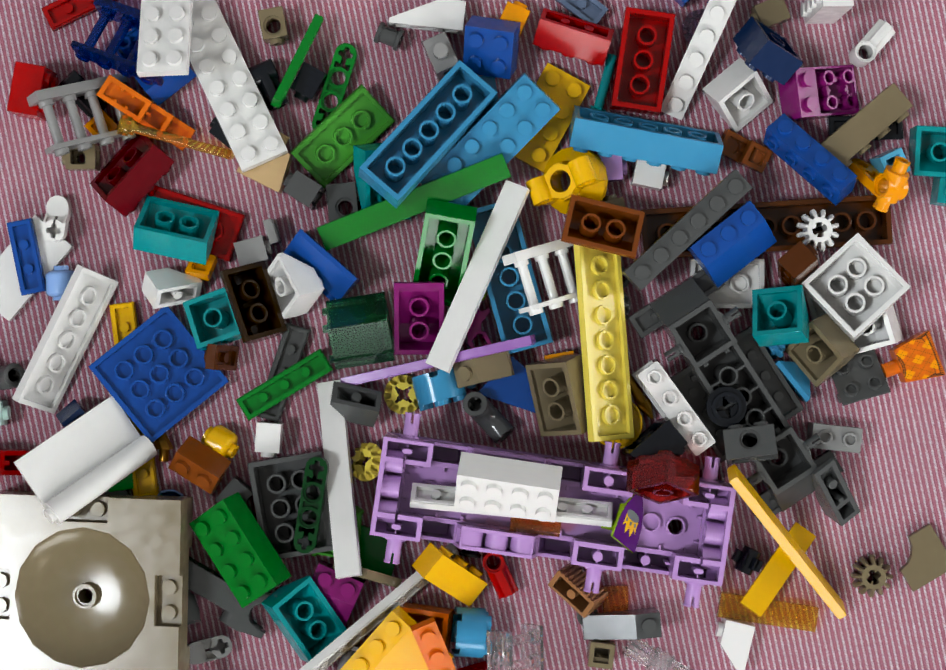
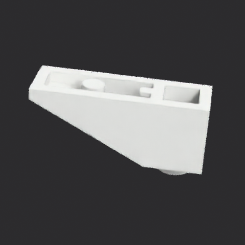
M435 0L389 17L390 27L463 35L466 1Z

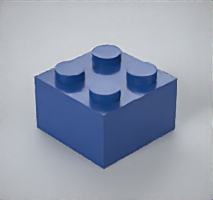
M472 15L465 25L463 63L477 75L511 79L517 69L520 22Z

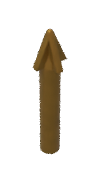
M630 374L631 394L638 403L637 407L649 418L653 419L650 400L645 398Z

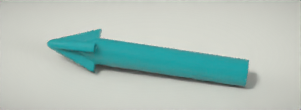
M614 54L607 55L594 106L591 105L592 109L606 111L603 107L617 56Z

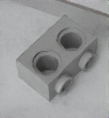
M808 422L806 440L815 435V433L822 440V443L813 448L851 453L861 452L862 428Z

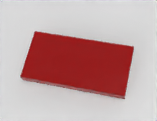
M155 185L148 196L220 211L210 255H215L217 258L231 262L235 250L233 243L238 241L246 215Z

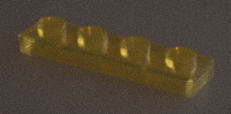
M720 591L717 617L811 632L816 630L819 611L817 606L772 600L763 615L759 617L739 603L744 595Z

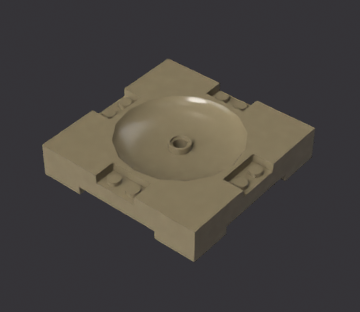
M0 491V670H190V645H187L189 547L192 546V528L189 523L193 521V497L102 494L64 522L57 524L56 522L51 523L46 518L43 512L45 508L33 491ZM87 589L92 592V600L86 595Z

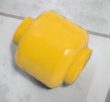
M223 425L210 426L202 436L201 443L226 458L232 459L239 450L237 435Z

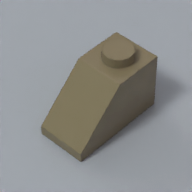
M509 351L478 357L453 365L458 388L515 375Z

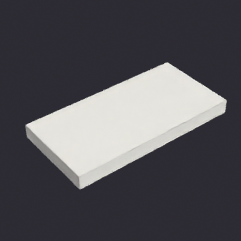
M34 215L32 219L45 276L47 272L54 271V266H58L74 246L66 239L61 242L47 240L43 235V220ZM11 243L0 255V314L8 321H12L34 295L21 296Z

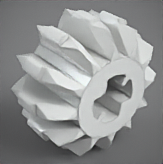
M815 209L810 210V217L803 214L801 218L805 224H796V227L803 229V232L797 233L796 237L804 236L805 239L802 242L805 246L810 242L814 249L818 245L820 251H825V244L830 247L834 245L830 237H839L837 232H833V229L839 227V223H830L834 219L833 214L825 218L826 210L824 209L820 210L818 215ZM816 224H818L817 227H822L823 232L819 233V237H817L818 233L814 234L812 230L816 228Z

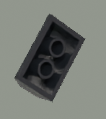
M656 420L631 445L626 446L620 452L625 456L666 460L673 458L676 460L686 451L684 447L688 442L669 420Z

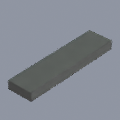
M288 322L286 323L288 331L282 335L267 380L301 360L311 330ZM288 397L258 416L280 423Z

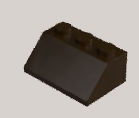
M264 261L220 271L243 343H256L274 338L288 331Z

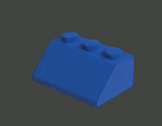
M748 201L689 246L687 250L718 288L775 244L777 240L764 217L753 203Z
M302 229L297 232L283 252L315 269L325 288L322 293L332 302L335 299L341 302L360 281L359 278Z

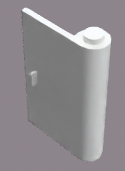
M111 395L13 463L44 506L45 510L43 512L46 518L51 523L61 524L157 455V451L153 443L146 436H140L122 407Z

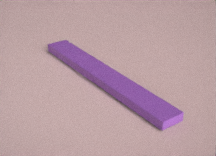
M535 334L459 351L455 362L534 345L536 343ZM427 359L343 377L340 380L341 383L357 385L433 368V366L425 363Z

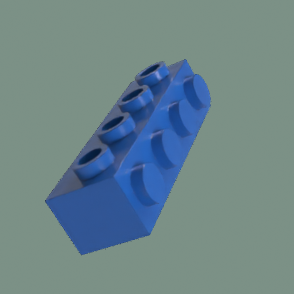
M782 114L767 127L763 143L835 206L853 191L857 175L786 114Z

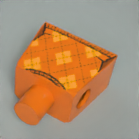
M929 330L920 331L891 348L889 353L892 361L881 364L885 378L898 374L900 381L905 383L946 375Z

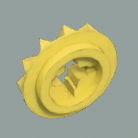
M399 375L392 378L384 389V400L387 406L398 414L413 412L419 407L412 384V377L408 375ZM411 386L412 388L409 390L408 396L412 402L410 403L403 399L396 403L395 401L398 399L399 393L395 387L405 390Z
M371 442L361 443L360 448H355L356 454L351 457L353 460L351 467L354 471L353 476L360 481L368 482L378 476L382 452L378 445ZM366 457L371 458L365 463V466L362 465V463L366 460Z

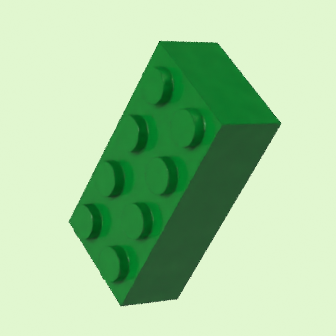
M428 199L413 282H444V305L451 306L466 272L476 222L477 207Z
M239 492L222 499L189 523L242 608L258 600L292 576Z

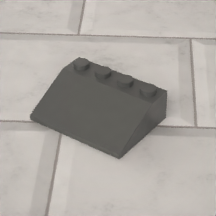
M322 451L281 456L248 463L257 522L281 559L333 550L327 485L316 547L309 553H300L294 547V535L305 466L309 459L315 456L322 457ZM316 461L314 465H311V469L315 470L314 478L308 477V481L322 483L323 479H317L319 471L324 470V467L320 466V461ZM315 485L309 486L307 488V496L311 499H317L320 496L319 488ZM306 510L303 513V520L308 524L314 523L316 521L315 512ZM301 526L300 530L306 531L304 538L299 539V542L303 543V548H306L309 544H312V541L308 540V534L310 531L314 532L315 528L306 529Z

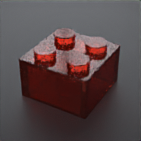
M661 450L658 454L651 456L641 455L638 459L627 461L626 491L657 504L698 496L700 466L689 462L687 458L674 455L669 450Z

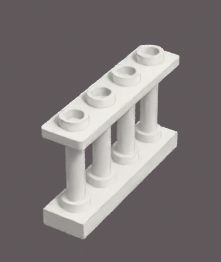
M559 239L502 256L504 266L514 264L515 268H518L529 306L518 309L519 314L528 312L529 316L543 313V307L546 306L549 307V310L562 307L565 300H568L569 304L578 302L577 285L567 255L569 252L568 248L572 246L574 248L573 244ZM554 252L555 256H558L569 293L558 297L547 260L549 258L548 253ZM531 258L538 262L549 300L540 303L538 302L527 266L529 264L528 259Z
M650 360L631 374L663 420H669L688 442L684 447L688 454L693 453L695 456H698L715 444V439L658 361L653 363Z

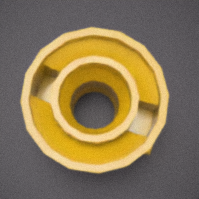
M573 147L561 149L550 158L542 176L535 177L525 184L530 190L529 195L534 207L551 205L560 213L566 214L572 194L602 201L606 195L608 177L606 167L598 155L591 150H588L587 153L573 150ZM564 171L570 176V186L566 191H563L561 186V177Z

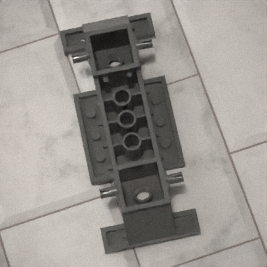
M701 269L630 315L628 319L641 339L661 326L668 334L675 346L663 353L670 362L681 355L687 364V367L670 378L715 439V444L710 447L716 457L721 458V463L726 460L723 430H728V427L715 424L706 413V402L710 394L719 387H733L743 394L747 410L744 418L738 423L743 425V428L752 427L753 423L761 421L774 424L777 450L781 452V459L776 463H772L771 460L750 462L756 473L748 477L747 480L752 486L762 481L766 490L759 495L776 515L815 491L812 472L828 459H834L840 472L844 470L831 450H826L812 459L810 449L822 443L819 435L815 433V435L803 441L787 422L788 419L804 410L802 404L765 346L760 347L753 338L752 326L747 327L735 336L732 334L729 323L742 315L740 312H737L739 310L736 306L724 315L717 310L711 299L707 296L725 284L723 283L717 288L705 271ZM699 325L703 331L702 336L699 339H693L691 330ZM722 397L723 405L716 410H724L729 417V408L736 403H728ZM747 437L743 444L746 447H753L757 444V440L754 437Z

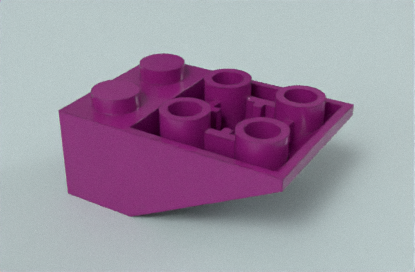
M854 65L799 68L785 85L778 82L782 114H786L794 122L852 115L859 111Z

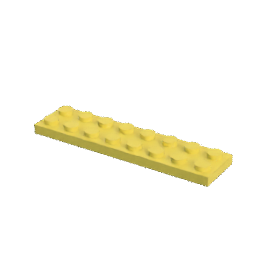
M573 244L588 442L635 438L621 256Z

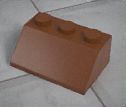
M572 194L566 212L561 241L635 259L645 212Z

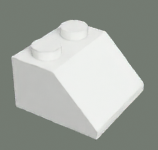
M738 58L702 89L710 104L735 133L773 103L758 72L750 69L741 58Z
M283 252L277 254L267 269L284 319L307 314L325 289L321 278L318 277L313 267Z

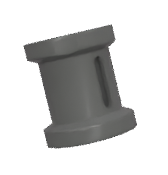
M381 22L375 34L374 42L384 43L393 47L394 51H398L405 31H397Z

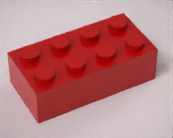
M626 7L623 15L610 109L659 116L662 109L676 14Z

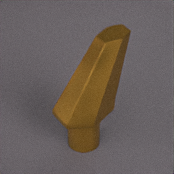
M164 433L154 442L155 448L159 449V461L168 462L169 450L174 449L166 433Z

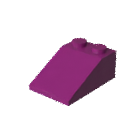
M394 282V355H429L444 321V282Z
M321 560L312 579L345 626L366 579L357 576L337 579L333 565Z

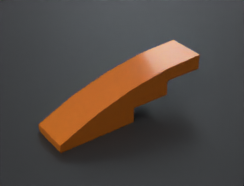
M110 74L96 94V96L182 151L196 132V130Z

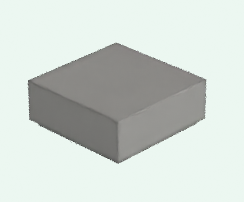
M271 218L263 220L262 222L270 244L276 245L281 243L282 240L275 220Z

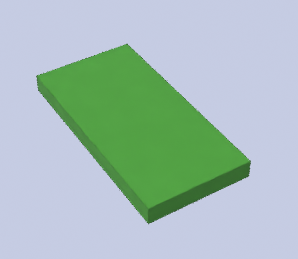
M361 84L296 145L290 153L325 188L326 184L331 183L353 162V145L372 144L395 120Z

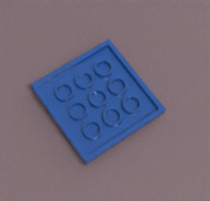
M169 307L161 308L88 366L140 431L152 443L229 382L220 370L205 369V351L197 349L194 337Z

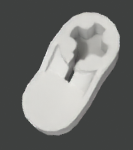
M53 196L47 202L42 230L44 237L49 241L61 242L67 236L72 206L66 197Z

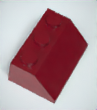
M142 131L136 133V138L128 140L90 183L103 200L124 217H127L129 213L137 209L143 197L154 189L157 181L170 171L172 164L175 162Z

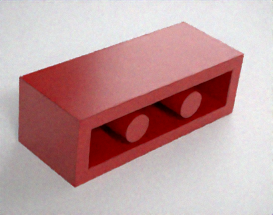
M543 8L532 44L543 50L559 52L565 57H575L585 60V62L591 65L603 66L614 29Z

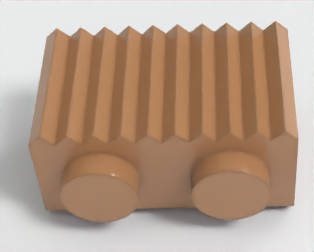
M569 563L557 571L548 586L585 619L599 608L607 597L608 591H604V588L600 586L599 594H594L592 592V583L591 592H584L586 571H583L578 565Z

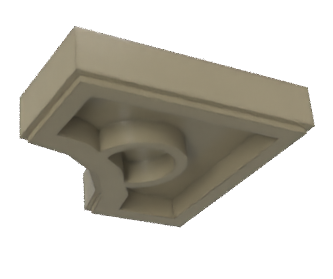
M929 523L908 535L911 545L910 556L906 564L899 569L913 592L946 573V549Z
M362 568V576H357L395 588L402 582L400 578Z

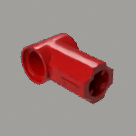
M484 552L482 556L483 567L487 571L499 599L506 598L518 591L519 589L504 556ZM491 555H496L500 558V562L496 566H490L486 562L487 558Z

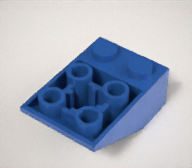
M139 23L111 46L144 91L159 106L194 79L196 74L189 66V75L139 77L136 73Z

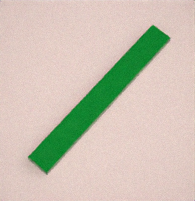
M501 152L417 186L397 208L385 199L317 227V230L327 251L426 211L428 199L449 202L511 177V173Z

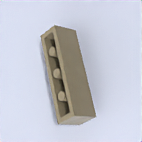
M893 83L820 144L848 167L853 163L851 158L856 153L861 156L872 147L870 142L875 137L880 140L891 131L888 126L894 121L899 124L908 117L910 113L907 110L913 105Z

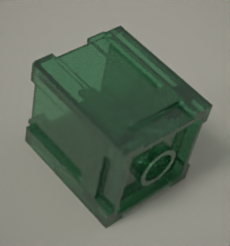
M385 292L326 301V308L322 309V316H327V325L323 326V333H328L329 346H331L333 354L329 356V362L335 364L336 370L395 360L393 333Z

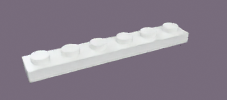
M737 0L708 1L662 102L661 112L679 120L683 119Z

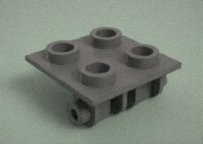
M874 349L856 354L845 366L832 375L838 392L837 400L843 406L891 392Z

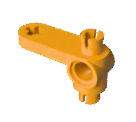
M896 156L893 164L887 165L883 173H880L871 164L861 159H852L853 163L848 166L857 175V179L877 197L872 206L880 212H888L890 204H896L898 200L904 199L908 193V179L910 175L906 171L911 162H908L903 157Z

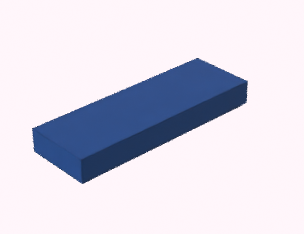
M29 218L7 223L21 296L46 291V281L33 219Z

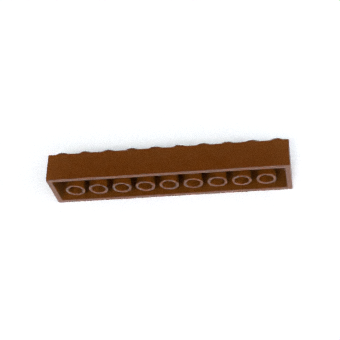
M875 195L845 197L836 206L827 198L753 203L766 220L777 240L775 244L763 253L787 252L800 240L803 241L805 239L804 236L796 237L797 233L803 232V229L797 228L796 224H805L801 216L806 214L810 217V210L813 209L816 210L817 215L820 210H826L825 218L833 214L834 219L830 223H839V227L833 229V232H837L839 237H830L834 245L830 247L825 244L826 249L841 248L857 233L871 246L893 244L891 204L888 212L884 213L872 206L877 198ZM744 203L734 204L698 239H700L703 235L709 232L712 228H714L717 224H719L726 217L732 214ZM693 206L640 210L645 212L640 234L641 254ZM816 224V228L812 230L814 234L818 233L817 237H819V233L823 232L822 227H817L818 224ZM686 249L677 258H691L693 256Z

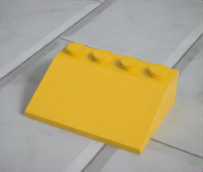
M398 605L340 670H428L410 626L417 624V622Z

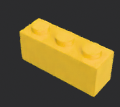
M430 542L413 563V568L424 579L470 607L487 586V583L481 578L483 573L472 564L468 567V563L459 555L452 557L453 553L445 546L437 547Z

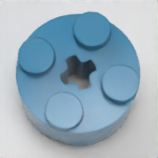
M453 367L450 373L437 370L411 378L420 411L434 408L433 403L435 407L452 403L451 398H453V402L463 400L467 395L465 387L458 388Z
M455 606L454 610L457 614H453L451 642H455V649H451V654L454 657L483 658L484 655H489L490 641L487 640L486 634L487 630L491 631L492 616L489 615V612H486L485 608Z

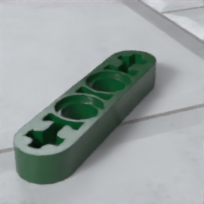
M321 456L309 459L305 466L294 535V547L300 553L311 552L318 542L329 473L328 461ZM316 461H320V466L324 467V470L319 471L317 479H323L322 483L308 481V477L314 478L315 470L311 469V465H314ZM315 485L319 488L320 496L317 499H311L307 496V488L309 486ZM306 510L315 512L316 521L314 523L308 524L303 520V513ZM301 526L306 529L315 528L314 532L310 531L308 534V540L312 541V544H309L306 548H303V543L299 542V539L304 538L306 531L300 530Z

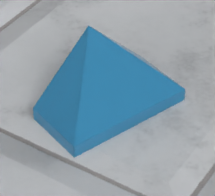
M775 360V364L797 396L803 402L809 401V378L795 362Z

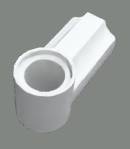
M879 19L859 43L851 49L849 53L850 62L856 67H864L874 60L879 51L896 33L893 27L888 22ZM859 49H864L867 52V59L859 56Z

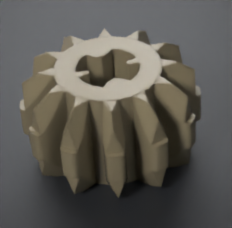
M870 554L867 561L861 556L859 557L860 566L856 563L852 564V567L857 569V572L850 573V577L856 578L852 582V586L855 588L859 587L858 592L863 595L867 592L869 597H874L875 590L879 595L883 594L882 586L890 588L891 585L886 582V579H893V575L886 572L891 569V566L884 564L882 557L875 559V556ZM870 571L875 573L872 581L868 579Z

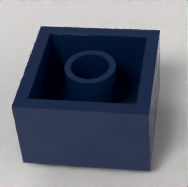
M753 16L750 17L733 38L738 46L736 51L746 59L745 64L755 72L758 69L762 71L763 76L772 83L776 80L785 85L803 64V61L785 37Z

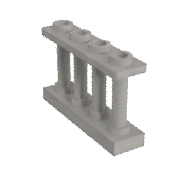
M125 72L112 75L124 84L128 82ZM108 76L37 90L26 97L29 107L39 105V108L43 109L54 142L53 145L45 149L46 155L55 153V156L59 157L69 154L70 149L75 148L78 149V152L93 148L92 144L100 143V146H106L114 143V139L122 138V141H128L136 138V133L143 130L142 125L131 127L127 115L114 107L121 129L109 132L98 97L96 96ZM84 96L85 99H88L99 134L86 136L75 103L77 97ZM62 101V104L66 105L77 139L64 142L53 109L54 102Z

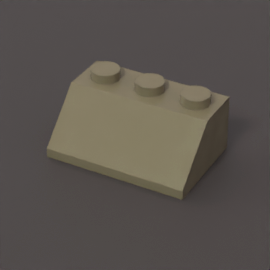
M582 354L562 355L525 365L541 437L582 435L587 432Z

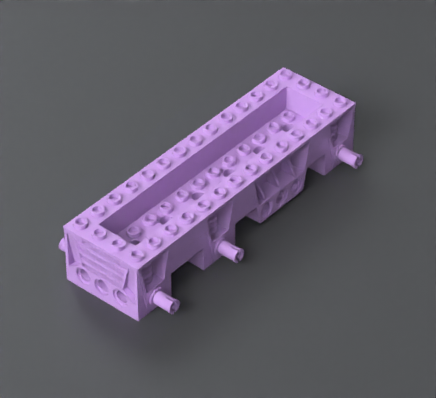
M405 412L403 434L387 432L383 438L369 535L381 536L387 540L383 561L385 563L391 562V556L394 553L392 564H400L402 542L407 540L420 542V539L452 543L459 549L526 559L541 556L569 560L572 565L583 566L587 569L583 591L590 593L593 583L592 592L594 594H599L602 571L613 570L621 572L622 568L669 575L671 579L684 581L687 586L683 606L690 608L691 606L699 608L702 586L723 585L736 490L727 481L717 480L721 461L719 457L705 456L703 476L701 478L619 466L617 464L621 443L614 442L613 451L611 452V441H605L602 463L418 436L421 414L414 413V420L411 423L412 412ZM461 452L562 466L559 497L613 502L612 520L616 518L620 503L624 504L634 493L641 490L643 498L641 533L635 553H631L611 536L612 530L603 529L601 526L542 522L532 519L410 508L412 482L456 487ZM674 519L680 520L682 523V528L678 533H672L668 529L670 521Z

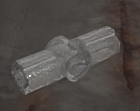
M641 639L628 640L623 651V655L644 666L645 670H693L675 660V657L659 647L655 648Z

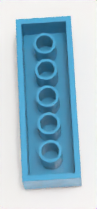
M459 60L359 167L358 176L392 206L397 208L494 103L498 92Z
M524 72L475 122L420 183H427L501 152L506 164H508L560 110V107ZM482 189L449 201V203L467 205Z
M574 105L568 133L569 147H573V150L577 152L587 153L588 150L598 152L597 154L603 157L617 155L622 156L623 160L636 162L637 159L644 160L651 166L659 167L661 164L670 165L672 169L677 171L691 169L695 170L697 174L709 176L710 173L717 174L724 147L718 132Z
M496 203L477 208L472 238L475 249ZM519 218L502 256L527 249ZM501 256L487 288L501 342L535 334L536 343L534 345L509 350L510 354L552 343L553 339L545 310L543 313L529 316L528 312L519 314L518 309L529 306L518 268H515L514 264L504 266ZM528 259L529 264L527 266L538 302L540 303L542 302L531 260Z

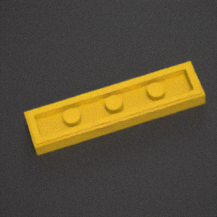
M794 522L788 531L804 552L807 551L816 538L814 534L797 522ZM780 546L776 548L739 602L759 617L766 611L796 567Z

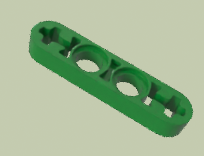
M340 44L335 50L312 121L313 129L318 126V121L322 122L324 120L325 114L320 113L321 109L331 113L344 101L358 56L356 49L351 44ZM346 49H350V54L353 55L352 59L347 58L345 63L346 67H350L348 71L342 67H335L336 63L342 64L343 57L340 55V52H345ZM335 72L345 74L346 79L342 85H335L332 82V76ZM334 95L338 98V104L335 108L330 109L325 106L324 100L327 96Z

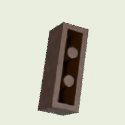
M800 240L777 260L778 278L786 286L802 285L817 270L818 258L816 256L818 253L810 244L805 246Z

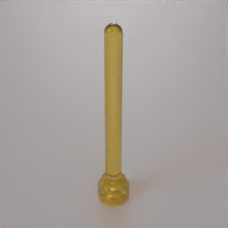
M122 114L120 117L117 134L128 136V134L133 135L135 133L229 160L235 157L232 150L140 125L127 115Z

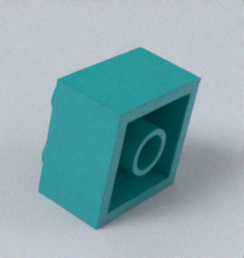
M225 287L183 302L197 349L206 351L208 344L224 345L241 339Z

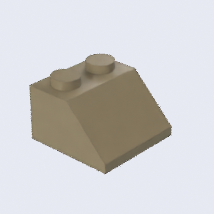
M824 314L809 323V342L790 344L785 351L815 387H818L845 366L860 349L827 314Z

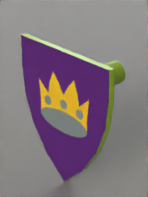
M639 490L634 493L624 504L620 503L616 518L612 520V527L601 526L603 529L612 530L611 536L631 553H635L642 528V491Z

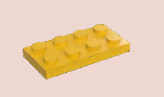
M547 63L536 84L560 107V110L514 156L544 173L548 161L555 153L571 123L574 105H581L591 87L550 63Z

